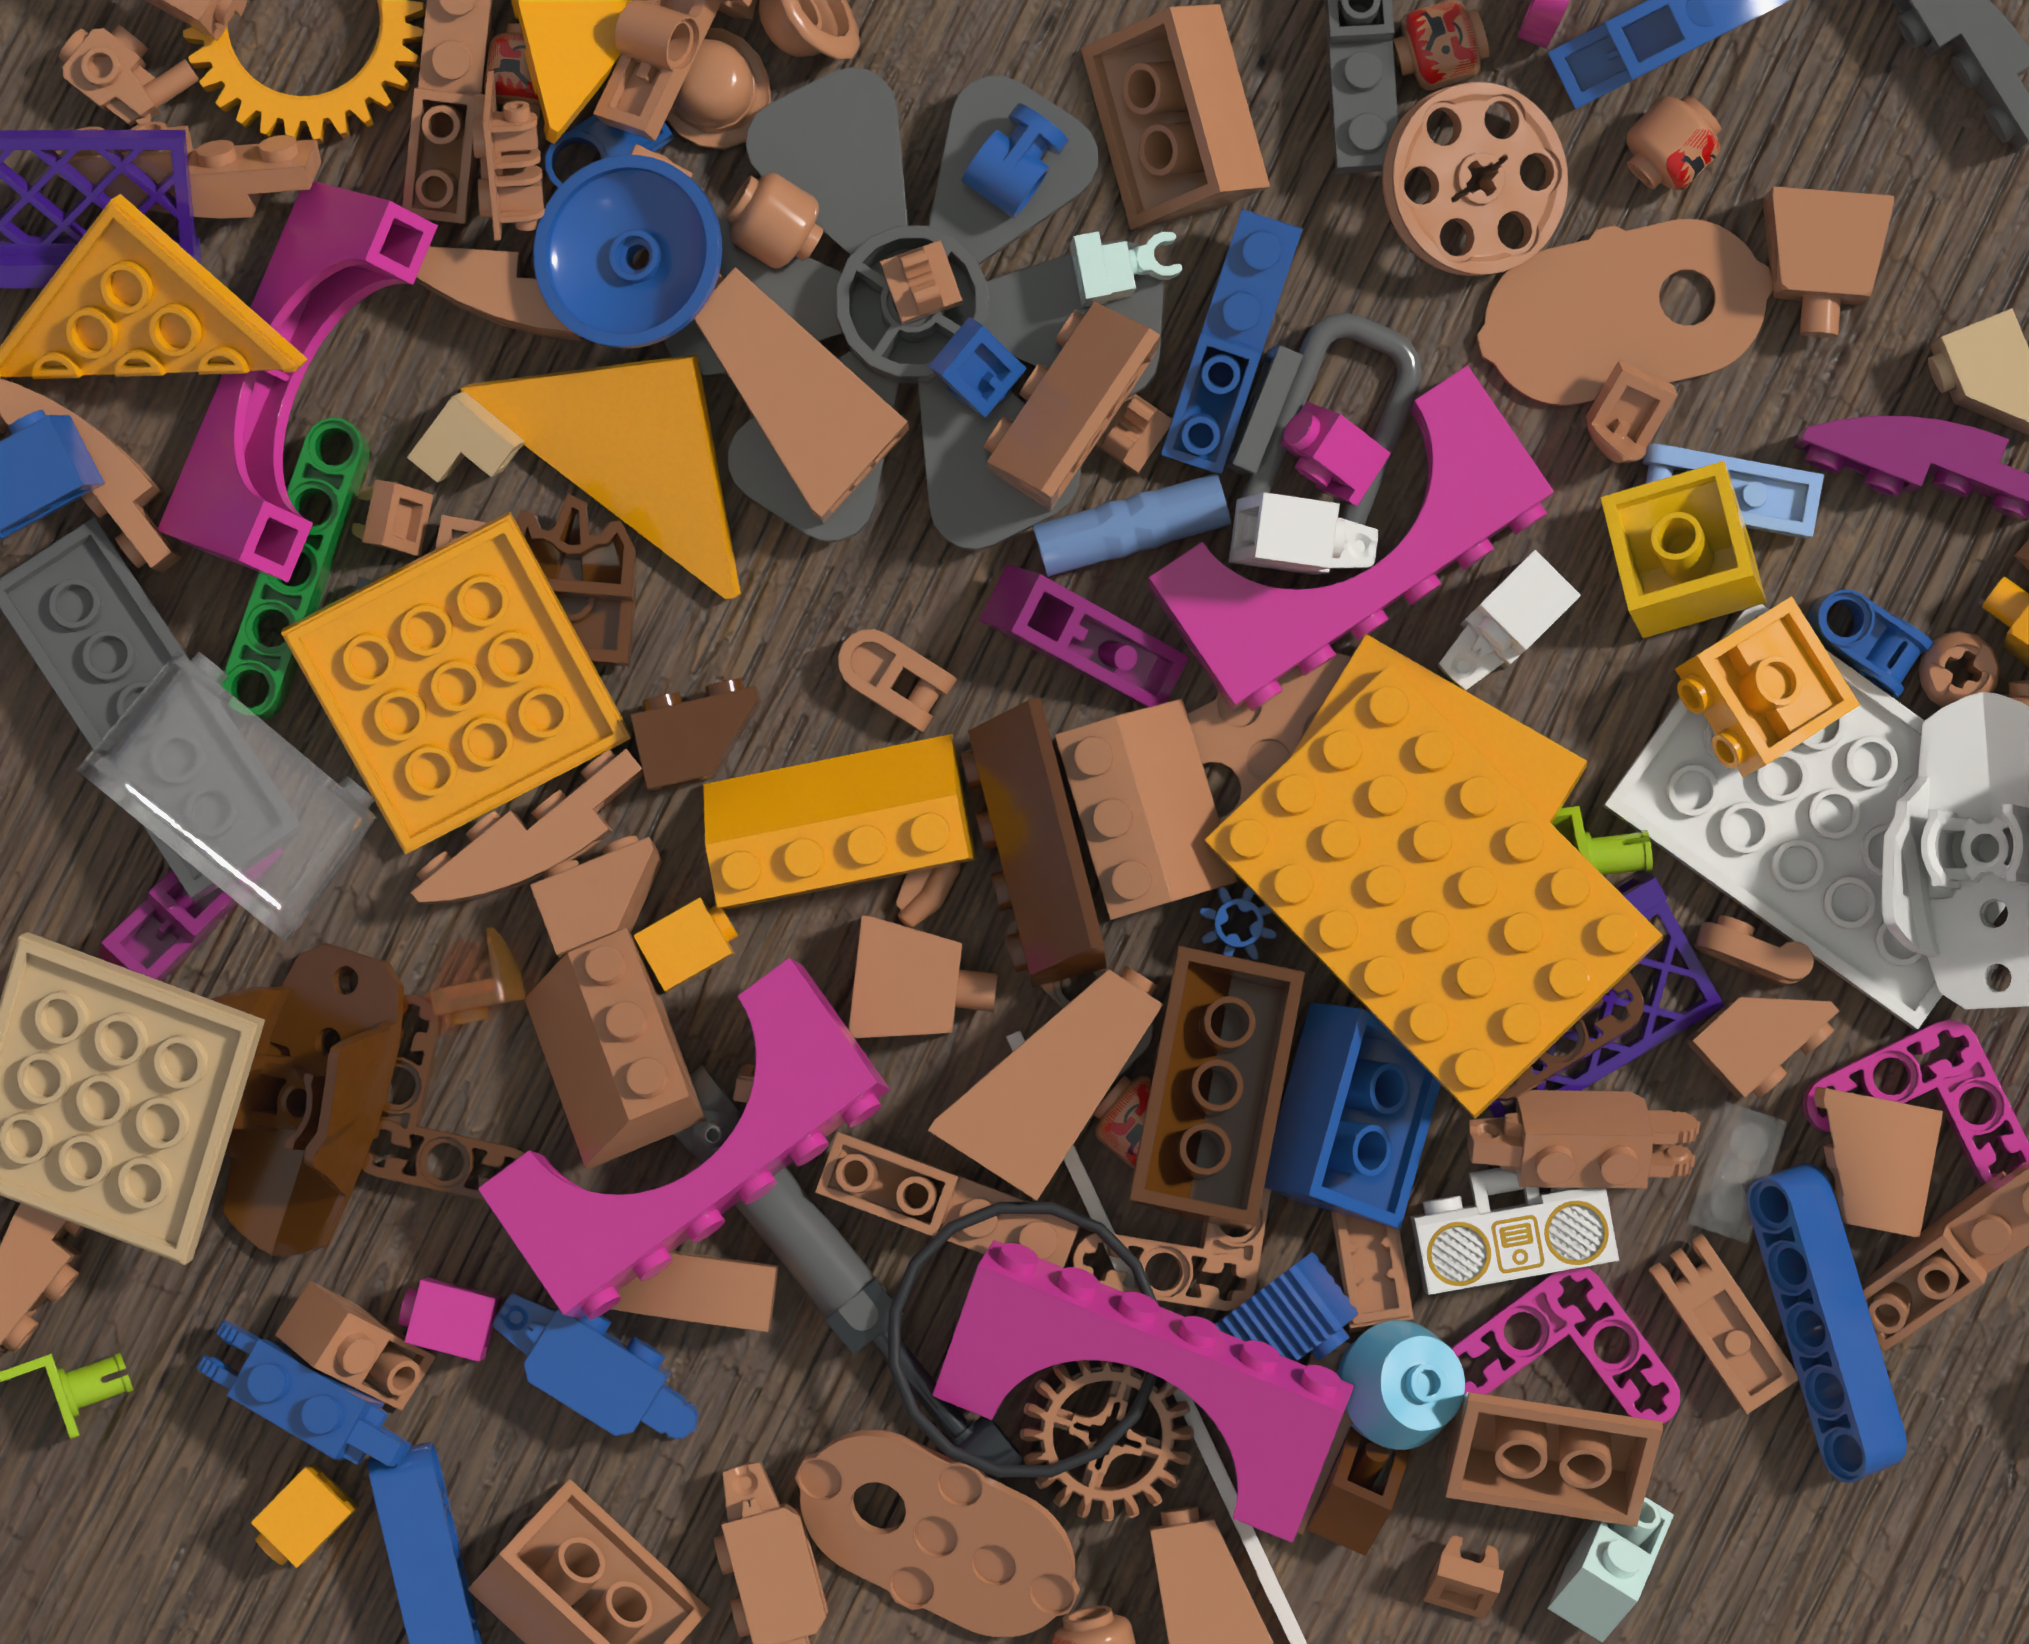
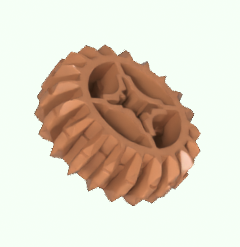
M1080 1360L1076 1362L1081 1371L1071 1375L1065 1364L1053 1365V1371L1062 1383L1056 1389L1042 1379L1035 1383V1389L1038 1393L1049 1399L1046 1406L1044 1407L1034 1402H1026L1024 1406L1025 1414L1041 1419L1040 1427L1028 1426L1020 1430V1438L1022 1440L1041 1442L1040 1449L1032 1450L1024 1455L1025 1464L1037 1465L1046 1461L1047 1465H1051L1061 1461L1053 1443V1427L1069 1431V1434L1079 1437L1086 1443L1088 1449L1095 1447L1094 1444L1098 1441L1097 1436L1089 1438L1088 1428L1075 1425V1423L1089 1427L1092 1424L1102 1426L1107 1416H1111L1115 1402H1119L1115 1416L1116 1419L1121 1421L1126 1415L1131 1388L1140 1389L1147 1371L1139 1374L1133 1371V1366L1122 1364V1367L1112 1366V1362L1101 1361V1366L1090 1367L1089 1360ZM1113 1381L1105 1403L1097 1411L1080 1413L1060 1408L1065 1400L1079 1388L1093 1382ZM1164 1381L1158 1388L1154 1385L1149 1400L1155 1407L1160 1419V1440L1147 1436L1145 1433L1131 1427L1125 1433L1126 1438L1139 1443L1135 1444L1126 1440L1122 1442L1117 1441L1102 1456L1099 1464L1096 1465L1097 1459L1086 1463L1087 1466L1083 1479L1078 1478L1070 1471H1066L1052 1478L1037 1477L1035 1480L1036 1485L1043 1489L1052 1484L1056 1479L1063 1485L1056 1492L1053 1499L1054 1503L1059 1507L1067 1503L1072 1493L1081 1496L1077 1504V1516L1082 1518L1088 1516L1092 1500L1102 1501L1101 1513L1104 1521L1113 1520V1501L1124 1500L1129 1517L1138 1516L1139 1508L1134 1496L1141 1492H1144L1148 1501L1153 1506L1159 1505L1162 1502V1498L1152 1484L1160 1478L1166 1485L1176 1488L1180 1480L1174 1472L1166 1468L1169 1460L1187 1465L1191 1459V1455L1188 1452L1173 1447L1174 1440H1189L1194 1437L1193 1427L1186 1425L1174 1426L1173 1418L1184 1416L1190 1412L1189 1403L1187 1401H1180L1168 1406L1165 1398L1172 1395L1178 1388L1168 1381ZM1127 1453L1153 1458L1148 1467L1135 1478L1121 1484L1101 1485L1111 1461L1117 1456Z

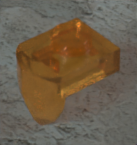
M493 927L486 928L493 978L429 990L434 1016L450 1014L452 1026L490 1019L488 1007L526 999L521 972L516 960L501 935Z

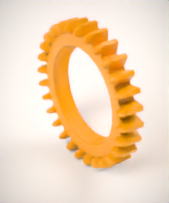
M377 0L380 14L379 33L376 45L367 63L347 83L332 91L312 96H295L280 93L254 79L241 65L234 53L229 38L228 25L218 41L193 27L183 30V37L188 43L205 45L188 57L190 64L195 69L212 67L199 82L206 92H212L224 87L215 102L224 113L241 103L236 121L242 127H249L261 115L260 133L265 138L273 137L281 123H284L285 135L295 137L296 141H299L304 126H308L313 140L317 139L318 144H324L327 124L333 123L342 138L350 137L349 116L355 115L369 128L374 125L368 107L370 103L373 102L389 112L394 108L385 92L387 86L404 91L409 89V82L398 71L399 66L420 67L421 59L417 54L406 48V45L422 43L424 29L408 24V22L424 17L426 7L423 2Z

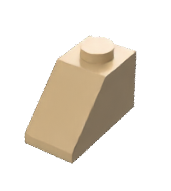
M2012 308L1944 335L1930 345L1934 356L1928 358V365L1932 378L1941 393L1949 391L1955 405L2029 435V347Z

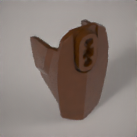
M329 943L300 953L281 986L251 987L210 999L265 1019L226 1148V1152L232 1157L223 1213L244 1237L256 1247L274 1256L308 1254L328 1245L352 1194L374 1139L388 1097L399 1051L403 1019L404 986L391 964L387 961ZM356 972L358 984L356 989L352 991L349 984L350 978ZM338 1033L341 1042L332 1046L333 1038Z

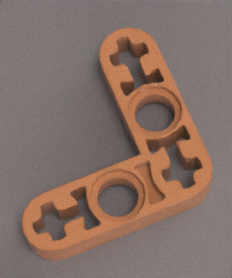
M1266 1189L1263 1191L1257 1226L1249 1229L1244 1235L1239 1237L1226 1235L1219 1225L1203 1222L1199 1248L1114 1235L1127 1248L1134 1246L1140 1249L1136 1258L1142 1263L1144 1271L1150 1258L1158 1253L1170 1254L1177 1260L1180 1267V1276L1177 1283L1167 1290H1157L1151 1286L1156 1300L1222 1311L1235 1310L1253 1296L1256 1288L1271 1191ZM1090 1233L1080 1238L1072 1248L1070 1267L1083 1269L1093 1275V1268L1083 1265L1084 1254L1096 1252L1098 1243L1105 1242L1096 1233ZM1107 1245V1251H1106L1107 1255H1109V1256H1111V1257H1115V1258H1120V1257ZM1191 1257L1202 1258V1262L1197 1271L1221 1273L1224 1263L1231 1264L1232 1275L1241 1278L1242 1285L1240 1290H1231L1228 1292L1226 1300H1220L1218 1288L1195 1284L1197 1296H1186L1193 1278ZM1104 1270L1101 1280H1098V1282L1122 1292L1140 1293L1135 1278L1134 1287L1123 1285L1128 1272Z

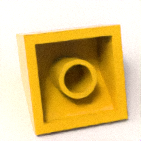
M1725 461L1600 497L1628 611L1643 638L1767 603L1751 541Z

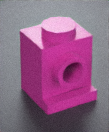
M1306 401L1301 411L1289 421L1284 430L1283 439L1280 442L1281 446L1299 459L1294 468L1304 477L1316 484L1315 488L1323 494L1356 507L1391 454L1341 414Z

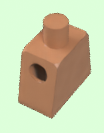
M1775 186L1764 196L1763 209L1769 269L1774 287L1772 291L1773 298L1802 301L1800 335L1813 338L1838 337L1840 304L1860 305L1870 298L1891 219L1894 196Z
M862 916L849 1031L854 1038L953 1033L956 1008L994 1012L998 974L961 970L963 944L878 918Z

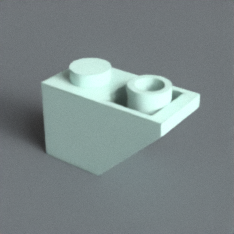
M1645 1497L1637 1527L1594 1520L1567 1563L1547 1609L1603 1643L1638 1602L1674 1514Z

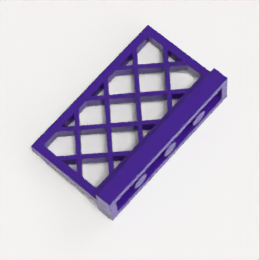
M0 130V179L20 194L2 214L0 213V232L5 235L0 236V288H44L87 232L74 220L92 201L102 210L106 207L111 198L103 190L121 172L148 194L136 208L145 214L157 201L178 219L179 235L168 236L201 264L200 237L195 236L185 130ZM14 150H31L49 165L31 185L3 162ZM54 150L64 151L60 155H58ZM78 150H96L113 166L93 184L70 165L68 161ZM118 150H128V151L123 155V154L120 153ZM143 150H171L173 170L159 184L132 163ZM56 173H59L84 194L66 214L39 192ZM173 184L176 198L167 192ZM29 202L54 222L55 225L44 236H28L10 220ZM63 231H65L68 234L59 236Z
M1643 870L1614 886L1647 920L1656 915L1667 934L1660 961L1644 957L1638 963L1658 969L1648 1004L1644 1003L1643 1012L1646 1013L1640 1035L1626 1045L1611 1042L1603 1048L1614 1050V1052L1600 1060L1598 1059L1601 1049L1589 1055L1585 1068L1571 1077L1557 1074L1548 1079L1549 1081L1560 1083L1549 1090L1581 1091L1725 1006L1665 901L1667 897L1657 879ZM1675 949L1685 967L1671 964ZM1668 972L1691 977L1703 997L1702 1000L1681 1012L1659 1007ZM1609 990L1603 996V1005L1598 1021L1611 1015L1614 1004L1626 1007L1632 1000L1616 996ZM1657 1015L1669 1018L1653 1028ZM1596 1029L1594 1036L1588 1035L1590 1041L1602 1036ZM1570 1030L1561 1036L1575 1041L1578 1040L1577 1033ZM1557 1041L1546 1051L1548 1054L1554 1056ZM1541 1063L1539 1069L1532 1067L1534 1074L1546 1069ZM1546 1081L1533 1088V1090H1544ZM1494 1100L1487 1107L1493 1118L1505 1117V1114H1507L1500 1101Z

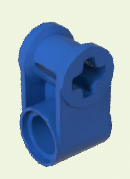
M1838 590L1817 598L1810 605L1806 615L1808 623L1825 650L1894 698H1899L1904 691L1901 682L1920 654L1929 651L1934 644L1919 629L1905 620L1888 613L1863 594L1854 590ZM1834 603L1845 605L1853 615L1854 625L1846 637L1835 635L1828 627L1827 612Z

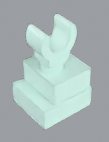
M1099 231L1073 236L1070 243V251L1082 308L1090 307L1093 302L1106 304L1108 301L1132 297L1136 289L1135 274H1150L1159 280H1170L1177 277L1182 270L1181 264L1163 266L1154 257V250L1160 246L1173 244L1176 234L1173 232L1158 233L1146 245L1128 250L1127 241L1102 245Z

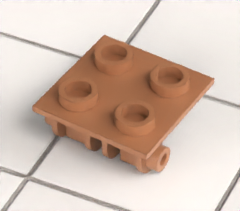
M487 71L485 94H475V119H472V140L475 158H481V179H478L481 218L492 217L494 240H501L502 223L515 222V228L521 231L537 229L540 218L544 216L545 210L542 181H540L543 176L542 169L535 166L541 160L540 151L538 150L537 115L530 112L529 103L524 101L506 103L503 106L504 111L498 112L494 71Z

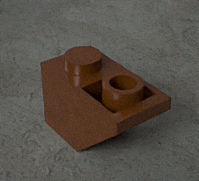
M742 678L705 686L707 697L682 702L678 692L643 700L644 711L630 715L647 790L652 793L714 779L762 703L756 686L744 688Z

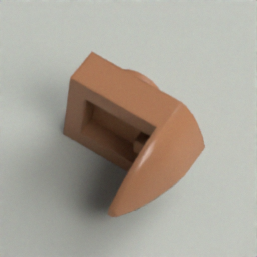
M1618 360L1586 415V425L1589 434L1599 451L1607 459L1616 463H1632L1642 459L1646 455V448L1678 396L1674 385Z

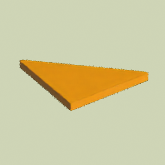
M511 0L515 17L520 22L526 46L524 53L534 93L539 98L545 125L543 129L545 137L549 142L553 144L557 142L614 71L621 56L615 44L616 24L622 10L633 0Z
M119 194L109 201L1 344L0 378L33 377V379H53L110 374L116 375L115 377L163 376L166 373L199 372V375L241 374L259 370L295 372L308 359L124 196Z
M698 354L473 383L461 388V392L465 391L525 440L523 445L724 599H734L741 594Z

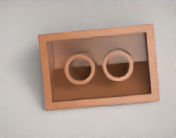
M1220 4L1168 7L1081 48L1130 230L1142 229L1224 207L1270 187Z
M1093 302L1085 315L1074 310L1055 339V342L1062 346L1063 349L1051 367L1048 368L1042 363L1037 365L1019 393L1027 402L1014 422L1004 416L986 441L983 448L992 453L987 461V470L1051 512L1157 354L1160 334L1096 302Z
M1183 699L1121 714L1055 734L1110 920L1238 882L1236 874L1215 854L1204 840L1221 823Z
M627 928L567 952L524 998L581 1158L587 1170L706 1121L647 959Z
M1467 1392L1464 1394L1459 1410L1453 1417L1446 1445L1445 1497L1637 1527L1663 1432V1422Z
M571 1479L557 1491L467 1589L525 1644H681L710 1610L708 1606Z

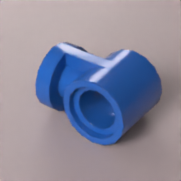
M1018 103L1008 116V119L1016 127L1012 134L1008 137L997 129L980 148L961 179V182L1013 219L1024 209L1049 172L1050 166L1041 161V157L1047 150L1059 155L1069 142V139L1058 127L1035 110L1021 103Z

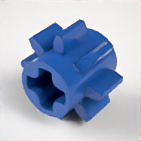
M1248 886L1243 891L1241 899L1234 900L1231 899L1228 891L1221 887L1218 889V897L1222 906L1217 911L1209 908L1200 909L1199 914L1203 918L1213 921V931L1205 934L1201 942L1206 944L1218 939L1225 945L1222 955L1231 957L1233 956L1234 949L1244 947L1247 956L1253 961L1258 958V951L1253 942L1258 937L1264 939L1276 938L1277 934L1273 930L1263 927V916L1270 914L1272 911L1266 905L1258 909L1255 904L1250 902L1254 892ZM1234 906L1239 914L1250 911L1253 915L1255 923L1247 928L1250 937L1247 941L1241 942L1236 934L1228 936L1223 934L1220 925L1228 920L1226 912L1228 907Z

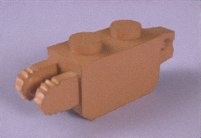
M1530 1090L1517 1098L1516 1113L1505 1114V1117L1469 1120L1467 1148L1471 1163L1497 1165L1503 1170L1516 1172L1519 1187L1647 1189L1649 1177L1671 1178V1176H1676L1678 1178L1679 1176L1685 1177L1686 1174H1691V1168L1694 1167L1695 1154H1692L1688 1147H1683L1682 1145L1683 1143L1690 1144L1691 1141L1695 1142L1696 1135L1699 1134L1700 1121H1697L1693 1114H1687L1686 1112L1648 1110L1645 1099L1630 1091Z
M761 1461L749 1462L724 1470L723 1481L727 1518L721 1524L724 1535L714 1537V1544L723 1575L734 1572L740 1597L730 1600L739 1637L750 1635L753 1644H810L809 1635L817 1634L829 1610L802 1512L787 1502L779 1504Z

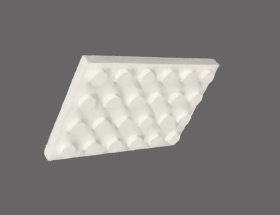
M1761 604L1742 610L1723 638L1769 609ZM1827 651L1860 705L1766 766L1743 778L1737 768H1727L1716 757L1712 748V738L1716 734L1703 713L1695 714L1691 712L1679 698L1602 806L1640 833V831L1647 830L1649 840L1789 941L1801 942L1808 946L1813 953L1814 959L1913 1030L1919 1029L1943 994L1938 990L1928 957L1924 954L1908 950L1885 926L1882 912V865L1884 834L1895 816L1896 803L1918 778L1922 725L1925 720ZM2002 902L1994 903L1988 910V919L1992 925L2005 908V904Z

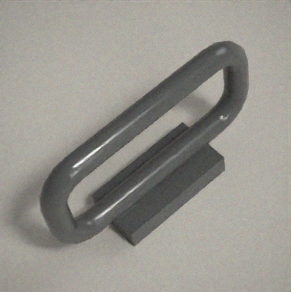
M1343 312L1328 315L1314 324L1303 340L1299 353L1281 345L1267 350L1241 414L1224 469L1243 477L1249 476L1242 498L1263 492L1270 493L1287 451L1280 445L1284 430L1289 421L1305 405L1326 350L1337 339H1352L1388 355L1396 364L1397 369L1395 383L1372 438L1391 454L1358 506L1346 503L1341 516L1342 519L1365 525L1419 390L1422 368L1419 354L1407 338L1395 330L1367 318Z

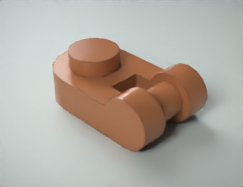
M865 629L850 635L842 644L838 655L839 670L844 681L851 688L924 733L933 718L929 711L941 693L948 695L957 680L953 675L890 635L876 629ZM904 669L919 678L918 683L907 699L892 690Z
M1719 915L1716 924L1703 922L1694 944L1696 950L1713 959L1784 986L1794 985L1807 976L1814 964L1813 953L1805 944L1793 941L1779 948L1754 938L1755 928L1725 915Z

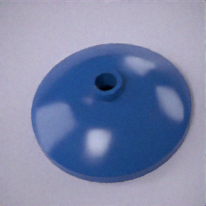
M617 155L604 158L574 173L558 188L547 203L544 216L540 218L534 240L535 275L539 289L550 310L567 328L591 342L612 348L628 349L649 346L673 336L686 327L709 300L716 285L722 261V236L718 218L704 191L695 181L675 166L643 155ZM647 249L650 256L648 264L642 269L635 270L633 267L634 255L639 250Z

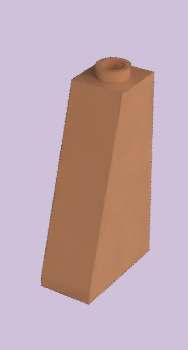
M735 267L726 278L719 274L709 300L694 318V321L810 510L824 524L909 430L908 421Z
M1125 966L1120 976L1108 969L934 1120L928 1131L1037 1201L1163 1004L1152 997L1159 986L1128 966Z
M1186 1506L1161 1511V1522L1148 1525L1168 1644H1274L1212 1514L1199 1516L1198 1506Z

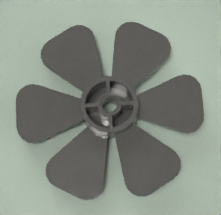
M854 67L840 69L771 102L755 115L747 132L746 148L752 167L760 177L770 172L777 173L813 195L819 204V214L815 224L824 229L823 233L850 257L846 262L843 272L837 271L809 257L802 261L796 256L788 264L775 269L736 246L729 236L731 223L718 218L722 236V261L719 274L726 278L736 267L819 343L843 335L849 351L838 358V360L893 409L895 408L899 386H918L929 510L934 527L944 540L960 549L978 551L995 546L1057 515L1070 505L1079 489L1081 468L1051 512L987 470V461L992 453L983 448L986 441L1004 416L1014 422L1025 403L1010 391L985 418L956 399L947 390L948 385L928 366L964 322L971 317L982 324L1019 361L1034 368L1039 363L1048 368L1051 367L1063 349L1062 346L1055 342L1060 330L1074 310L1085 315L1090 308H1082L1071 253L989 281L985 280L979 265L1078 198L1092 184L1098 169V147L1092 133L1078 119L1019 81L1006 76H985L971 82L958 95L952 109L929 226H908L898 110L893 91L882 77L868 69ZM1021 103L1035 110L1058 127L1069 139V142L1059 155L1047 150L1040 160L1050 166L1049 172L1024 209L1013 219L961 182V179L980 148L997 129L1008 137L1012 134L1016 127L1008 119V116L1015 106ZM941 240L963 304L902 326L900 318L896 313L895 304L880 261ZM1124 240L1103 242L1101 244L1108 245L1113 243L1124 242ZM1127 241L1128 250L1140 246L1139 244ZM1135 274L1136 289L1132 297L1108 301L1106 304L1101 305L1151 328L1160 334L1161 340L1163 280L1152 277L1150 274ZM694 319L682 330L665 339V346L671 357L698 354L702 377L727 374ZM1160 340L1157 354L1127 398L1145 389L1155 376L1160 357ZM754 417L748 420L734 434L728 449V469L735 485L748 498L806 536L821 542H841L857 535L868 524L875 508L884 458L823 524L810 510Z

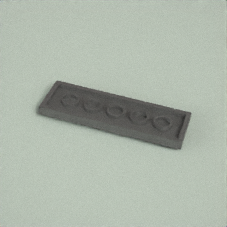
M95 517L0 578V608L194 902H197L303 831Z

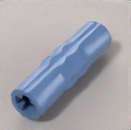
M1215 473L1159 490L1138 493L1123 500L1109 501L1089 510L1036 524L1033 526L1046 575L1050 577L1106 560L1124 558L1138 551L1155 549L1169 542L1231 525V519L1219 477Z

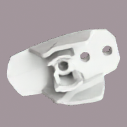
M1980 692L1959 699L1941 708L1923 722L1918 778L1905 795L1897 801L1895 816L1884 834L1882 912L1885 926L1908 950L1924 954L1928 957L1939 992L1966 1010L2029 1007V706L2009 697L1989 692ZM1996 902L2004 903L2008 910L2007 920L2000 927L1992 925L1988 919V910ZM1998 964L2008 968L2012 977L2009 987L2003 991L1997 990L1991 982V975L1998 967Z

